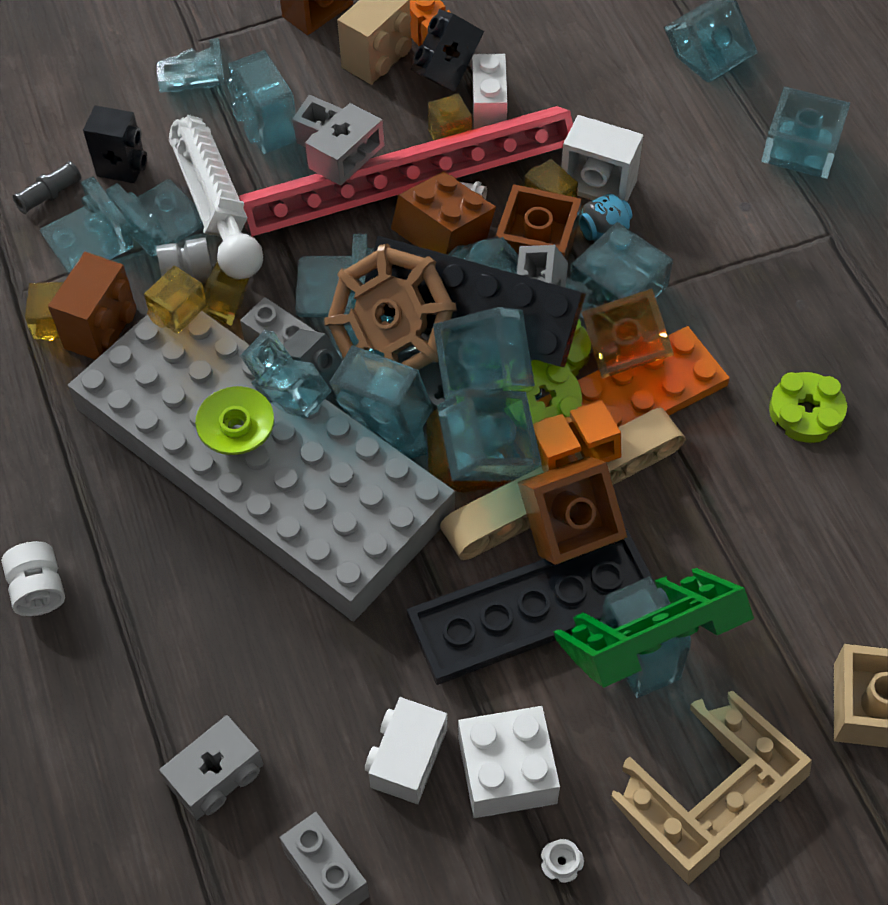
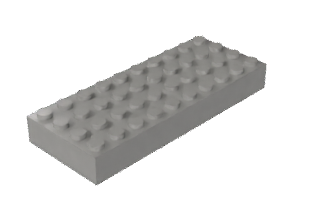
M175 291L169 294L68 384L78 411L353 622L441 529L440 524L443 519L455 511V491ZM233 386L252 388L263 394L273 409L274 426L267 440L258 448L239 455L221 454L208 448L199 438L195 424L196 414L202 402L212 393L223 388ZM235 425L231 429L240 428L242 425Z

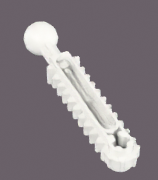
M187 115L185 118L182 117L181 120L176 119L170 129L169 142L173 147L203 222V232L219 236L223 240L218 247L217 253L219 267L227 276L234 279L250 278L262 266V247L255 238L241 233L248 218L243 208L244 202L240 201L211 135V130L209 127H206V124L202 122L203 119Z

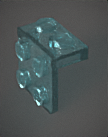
M353 234L352 256H303L299 259L295 306L298 316L328 317L339 280L337 273L341 268H349L374 251V248H368L367 234ZM367 274L359 278L362 284H365ZM353 290L350 292L344 314H349L350 309L355 307L357 299H354L355 292Z

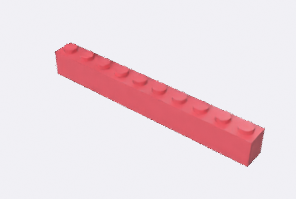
M555 106L370 158L341 186L317 173L239 195L240 201L244 202L243 208L248 217L245 222V228L253 237L399 195L443 171L455 178H459L563 148V143L573 125L570 110Z

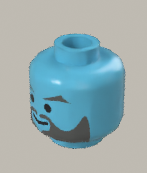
M609 193L583 206L579 226L587 240H593L597 244L602 245L628 233L630 219L633 216L632 210L627 201L621 200L618 196Z

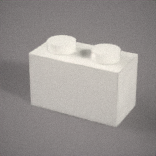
M473 54L472 56L473 129L507 120L505 54Z
M399 697L395 709H388L383 718L380 732L384 736L379 748L373 746L366 760L365 771L369 772L370 787L418 804L448 729L447 713Z

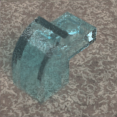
M264 330L240 355L255 377V380L251 383L254 388L263 394L272 405L283 412L308 418L331 393L330 388L313 363L293 360L274 331Z

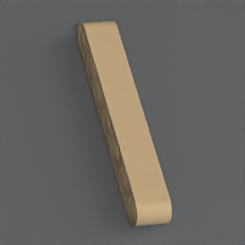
M663 408L651 410L618 427L621 431L622 457L607 462L613 485L670 456L684 444L685 436ZM580 452L575 453L578 460L583 458ZM542 467L453 511L443 519L440 528L461 560L474 558L531 528L517 482L544 473Z

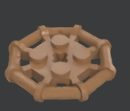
M383 244L378 246L377 251L347 269L341 268L337 273L339 280L328 317L324 318L325 326L329 327L349 372L355 370L388 381L389 385L393 386L399 385L402 379L434 361L439 362L443 357L441 354L452 314L457 310L456 303H452L435 268L436 261L430 256L423 258L393 249L389 244ZM392 265L412 270L407 280L392 276ZM377 268L379 275L362 284L359 278ZM423 280H425L435 303L425 304L417 288ZM353 290L355 292L354 299H357L355 307L350 309L349 314H344L350 292ZM386 305L389 308L395 309L394 320L391 323L389 321L382 322L381 316L385 314L384 307ZM427 314L436 315L429 341L421 337V334L427 328ZM347 325L352 326L359 341L355 347L345 328ZM414 345L420 351L399 363L397 353ZM369 349L384 353V364L366 359L365 357Z

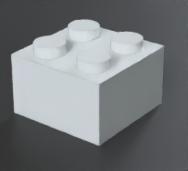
M577 115L563 143L560 190L590 200H595L611 193L618 196L621 200L628 201L637 182L643 134Z
M542 706L458 720V739L473 818L558 803L560 784Z

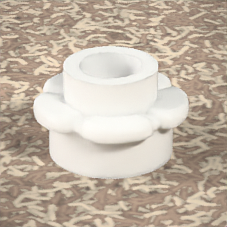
M559 839L548 843L541 853V858L543 859L541 868L544 874L552 880L558 879L561 883L573 881L577 877V872L582 870L584 865L582 852L578 850L573 842L566 839ZM559 858H565L566 863L560 865L558 863Z

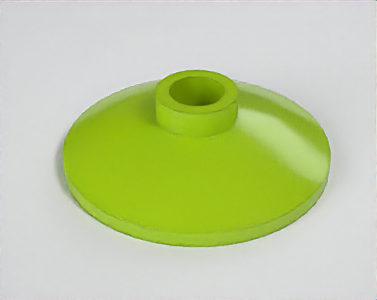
M243 386L227 387L212 393L202 402L196 414V430L201 441L211 450L226 455L244 454L258 448L267 440L273 430L274 413L270 402L260 392ZM235 425H242L240 428L231 429Z

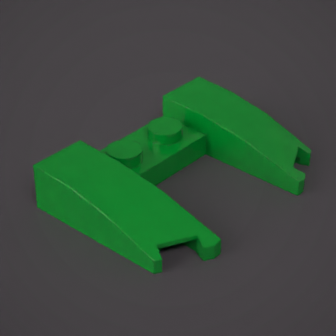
M695 568L692 569L693 576L686 577L680 581L681 586L668 581L667 576L654 580L657 590L671 602V604L616 629L582 612L573 617L576 627L571 630L572 636L558 629L554 631L556 641L570 658L592 680L604 688L642 671L637 654L653 653L662 647L661 643L674 637L690 636L699 630V626L718 636L753 620L754 616L744 587Z

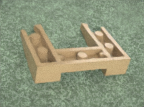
M734 691L728 692L730 704L728 706L708 711L703 699L696 700L690 705V710L741 764L735 772L692 810L688 812L631 757H628L623 765V772L631 776L624 795L614 790L611 795L612 801L636 830L688 885L720 857L721 848L773 801L777 799L781 802L810 776L812 760Z

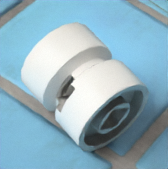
M39 541L25 542L12 547L3 555L1 560L6 581L10 584L8 591L12 608L16 614L21 616L43 615L57 609L64 603L65 593L61 578L57 573L58 565L51 545Z

